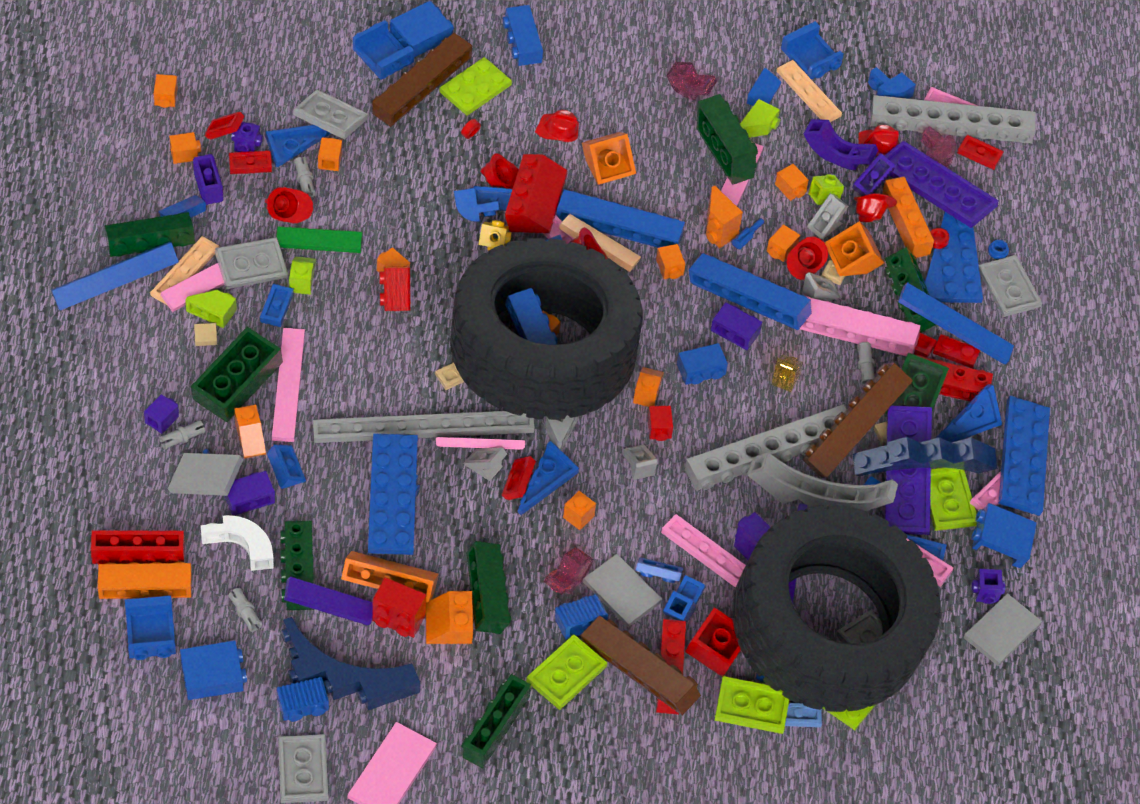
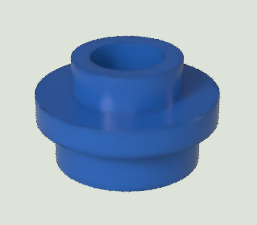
M995 240L989 245L988 253L992 258L998 260L1008 256L1009 248L1005 241Z

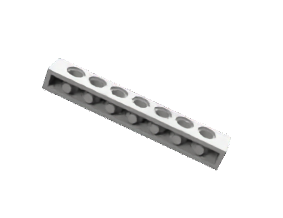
M874 95L871 105L870 126L889 125L900 131L910 130L920 133L928 132L960 137L969 135L980 139L1032 143L1035 134L1036 112Z
M843 404L688 458L685 471L697 491L700 489L708 490L720 482L728 483L734 477L740 475L747 476L753 459L750 456L756 457L769 452L778 460L787 462L799 454L805 455L804 453L809 446L818 443L820 440L819 435L826 428H831L834 425V418L840 412L844 413L847 409Z

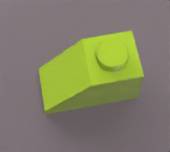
M758 99L740 125L743 129H746L749 138L768 135L772 129L776 130L780 123L778 118L780 109Z
M295 256L292 260L289 288H293L294 293L311 295L316 259Z
M219 290L188 296L185 299L187 312L208 322L216 323L221 328L226 326L237 310L236 298L229 293H223Z

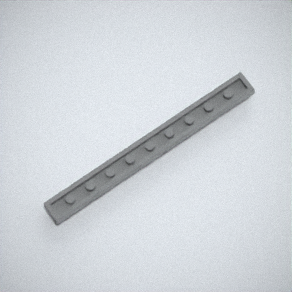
M506 411L313 420L314 443L373 440V433L418 435V438L534 433L535 429L534 418H528L524 413L519 416Z

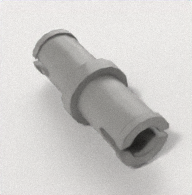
M298 157L294 160L297 170V182L300 183L303 192L308 193L310 197H314L316 192L312 182L313 174L309 170L307 158L302 157V162L301 157Z
M862 342L857 345L859 353L858 368L861 369L863 385L870 379L872 381L875 379V360L872 359L871 344L869 342Z
M197 420L185 427L179 426L175 431L160 436V442L169 440L161 444V446L166 450L181 442L183 444L187 443L188 439L197 435L204 434V427L195 430V428L202 426L203 423L201 420Z
M241 588L233 589L235 596L230 592L228 597L235 605L237 615L243 618L249 631H257L258 628L255 624L261 628L262 622L254 612L255 607L251 602H248Z

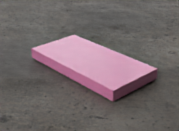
M396 722L348 793V799L358 804H399L437 747V743Z

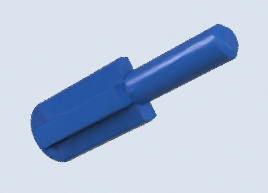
M760 218L750 228L746 227L732 240V245L740 250L754 237V232L764 223V220Z

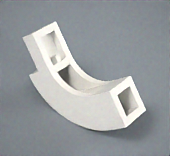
M226 515L223 516L222 524L209 523L201 525L202 544L219 542L237 543L247 551L251 571L274 568L271 542L267 534L254 522L242 517Z

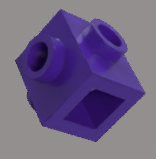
M242 122L238 131L232 133L231 140L234 141V151H257V148L261 147L263 135L260 134V126Z
M979 569L976 580H972L971 587L972 593H975L976 602H983L985 604L999 602L1001 594L1004 595L1005 581H1002V570Z

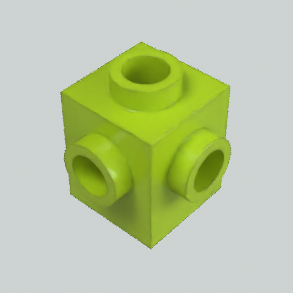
M835 175L813 176L808 194L817 205H823L830 193L835 194L840 199L843 194L844 185Z

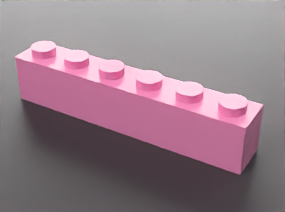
M806 296L811 299L812 314L800 327L801 330L856 344L869 342L872 348L907 356L908 353L914 354L921 325Z

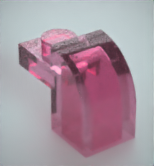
M675 62L666 75L672 88L678 94L690 100H695L698 95H708L717 83L713 75H698L691 62Z
M929 126L924 130L921 140L929 148L926 155L949 168L956 151L955 140L951 135L943 138L939 132Z
M575 547L564 554L559 567L546 576L544 583L561 595L565 592L571 594L587 575L594 559Z

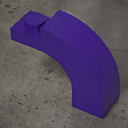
M811 119L803 133L810 147L820 157L849 170H856L859 164L870 165L878 152L876 144H854L845 141L836 134L829 120Z

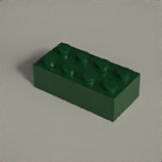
M720 94L698 101L696 129L731 184L734 185L754 178L755 168H757L756 155L758 154L756 144L750 141L746 129L741 127L737 115H733L729 103L724 101Z
M247 326L191 385L193 400L225 422H228L235 415L234 409L242 407L283 363L281 348Z

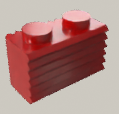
M384 266V271L379 272L380 284H384V293H380V306H384V311H410V267Z

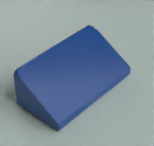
M764 68L748 94L747 104L754 106L758 99L769 104L782 82L767 68Z
M194 195L158 212L160 216L189 212L190 217L206 211V203L203 199Z
M273 445L268 451L267 456L280 489L306 482L293 447L291 445Z

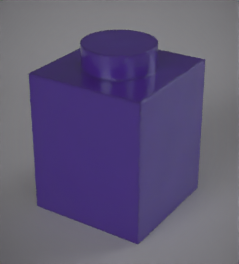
M162 394L144 411L145 423L161 434L179 417L178 404L173 399L166 398Z

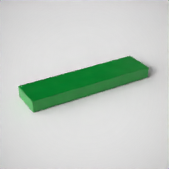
M277 227V240L280 248L361 253L362 232Z

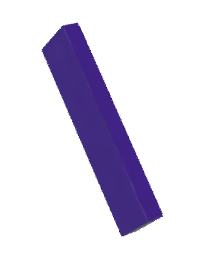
M293 577L287 579L284 600L364 625L372 623L373 602Z

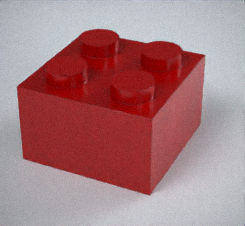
M385 577L373 598L372 621L381 628L388 627L396 630L403 637L410 636L414 638L426 616L427 594Z
M714 607L685 650L687 654L722 677L741 651L734 631L733 619Z

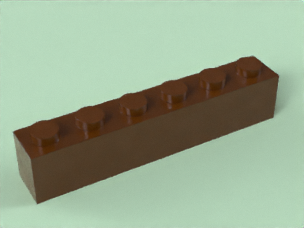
M453 33L448 38H444L438 47L430 50L424 59L417 61L411 70L403 73L398 81L390 84L384 93L374 98L372 114L390 127L393 126L472 58V45L456 33Z
M895 363L883 364L876 373L878 375L873 381L870 379L862 387L864 391L859 397L857 395L853 397L848 403L849 408L844 413L840 412L834 418V425L830 429L826 428L819 435L820 440L816 445L812 444L805 451L804 454L806 456L802 460L821 478H827L913 381Z
M598 616L581 634L586 645L680 715L683 716L701 696L697 689L698 684L692 677H684L675 665L671 664L669 666L658 653L652 654L643 642L637 643L626 630L620 631L611 619L606 621L601 616Z

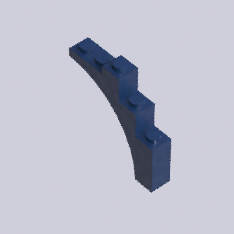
M905 437L887 442L888 445L853 454L855 475L859 477L873 473L910 468H952L974 473L998 469L995 448L973 438L951 443L940 437L922 442Z
M292 617L283 620L281 635L285 643L289 642L291 647L289 648V654L292 659L291 670L288 671L291 683H300L301 681L304 682L305 680L322 677L326 693H331L333 700L357 692L360 703H365L368 710L420 693L421 682L412 663L394 668L380 669L346 664L324 654L312 645L300 632Z

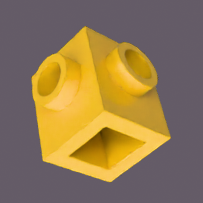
M492 220V223L484 221L478 245L487 246V250H491L499 245L506 246L511 241L512 235L511 232H508L509 226H505V222Z

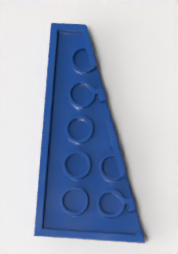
M945 212L941 228L949 233V243L945 248L934 249L925 280L928 292L931 297L940 302L982 303L983 295L974 228L968 227Z

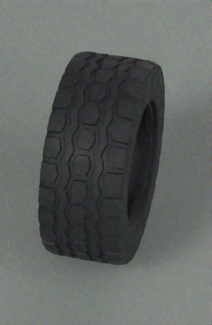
M544 238L527 239V242L523 240L508 242L506 246L499 245L489 250L488 253L479 256L466 269L457 285L450 336L452 359L459 375L467 386L469 385L475 394L485 398L486 402L499 409L505 407L506 412L519 416L524 413L526 417L543 419L544 416H547L549 420L565 419L566 415L570 418L582 416L587 411L591 413L600 409L606 403L611 402L629 382L635 368L642 328L643 309L635 285H633L626 272L621 271L620 266L611 259H605V255L593 249L586 250V246L574 242L566 244L565 240L559 239L545 241ZM532 288L534 294H537L540 298V308L542 311L568 317L584 327L590 335L579 341L562 345H546L523 339L511 332L502 323L510 318L505 305L507 297Z
M824 505L814 506L796 511L779 520L764 533L756 544L735 588L732 603L734 631L744 657L749 658L748 663L758 676L763 675V681L775 691L782 690V695L796 703L801 700L804 706L818 710L825 707L826 711L844 712L846 709L848 711H857L879 704L896 694L908 682L931 646L938 630L941 612L936 577H933L934 572L927 558H922L923 552L912 540L907 541L908 536L895 525L892 527L888 526L889 521L875 514L870 517L867 511L853 507L847 510L846 506L829 505L826 508ZM808 574H829L853 583L874 603L882 623V636L864 643H842L822 636L810 628L798 615L790 598L788 583Z

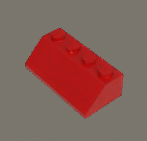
M523 154L505 212L509 232L550 234L568 174L567 169L545 155Z

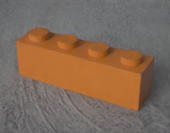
M905 176L885 180L882 194L897 200V205L888 208L905 247L916 258L930 255L934 239Z
M351 551L345 559L341 579L379 589L383 579L386 577L427 594L426 602H430L435 593L439 574Z
M131 562L128 564L106 563L98 565L99 599L160 596L191 598V563L153 562L151 564H139Z

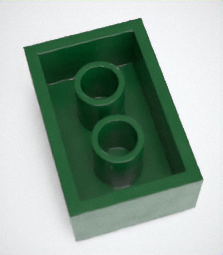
M908 353L902 370L913 381L891 406L932 407L933 411L949 368Z

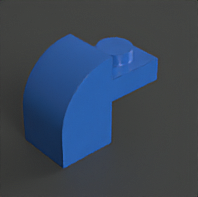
M877 67L870 71L868 83L873 90H877V96L906 99L913 97L916 84L903 72L889 79Z
M475 188L454 191L456 207L459 213L471 222L480 223V214H484V217L495 216L497 211H501L498 201L478 204Z
M685 575L677 591H673L663 610L664 614L675 620L686 621L687 623L694 613L706 585Z

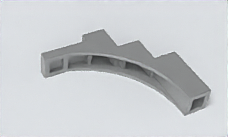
M769 452L753 457L748 476L781 503L785 504L799 499L804 504H807L809 508L822 505L825 508L829 505L846 506L847 510L853 507L868 512V510L893 503L898 486L893 479L876 485H849L818 479L789 467Z

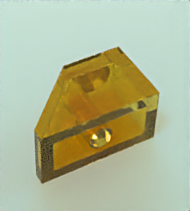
M781 355L776 361L771 385L792 392L801 374L803 362L795 357Z

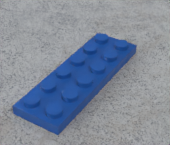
M1009 396L1007 399L998 504L1038 516L1043 512L1050 417L1049 407Z
M373 433L368 553L413 555L418 435Z

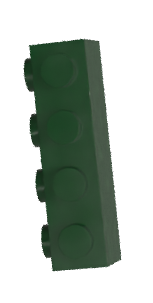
M189 212L104 225L110 257L143 253L168 242H172L173 247L195 244L194 229Z
M907 247L884 258L887 264L885 270L889 278L893 280L891 287L896 295L900 297L903 286L909 283L930 296L916 257ZM897 301L901 311L906 315L904 321L921 325L920 333L936 325Z
M285 521V530H280L281 544H285V549L281 550V563H286V569H281V583H286L289 577H293L314 584L312 521ZM281 589L282 603H286L287 611L314 610L284 600L285 589Z
M475 541L466 552L470 588L472 591L475 631L501 634L511 622V614L508 611L509 596L506 593L505 587L506 574L503 571L504 556L501 554L500 544Z
M511 674L507 681L500 685L497 696L494 700H490L482 718H478L470 736L467 735L461 745L464 759L482 769L484 768L529 700L531 692L530 683Z

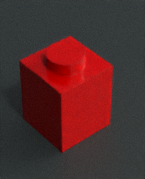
M649 406L647 417L649 438L656 439L657 441L671 439L673 432L671 406Z

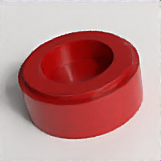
M472 119L463 127L461 134L466 139H470L480 130L481 124L476 119Z
M935 228L930 231L934 239L933 248L942 249L948 245L949 233L945 229Z

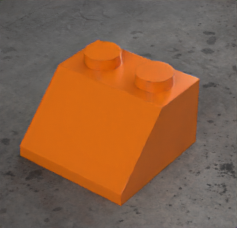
M617 132L582 142L585 160L598 185L636 174L628 134Z
M715 185L712 187L710 194L706 236L711 244L721 248L739 234L743 212Z
M860 221L825 242L828 253L840 276L868 274L884 264L870 232Z
M448 591L430 600V602H426V644H472V591Z

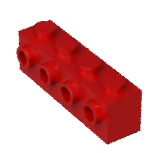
M916 355L949 368L939 393L940 395L971 402L986 385H991L993 374L984 370H976L963 365H955L942 360H934Z
M92 530V564L184 562V531Z

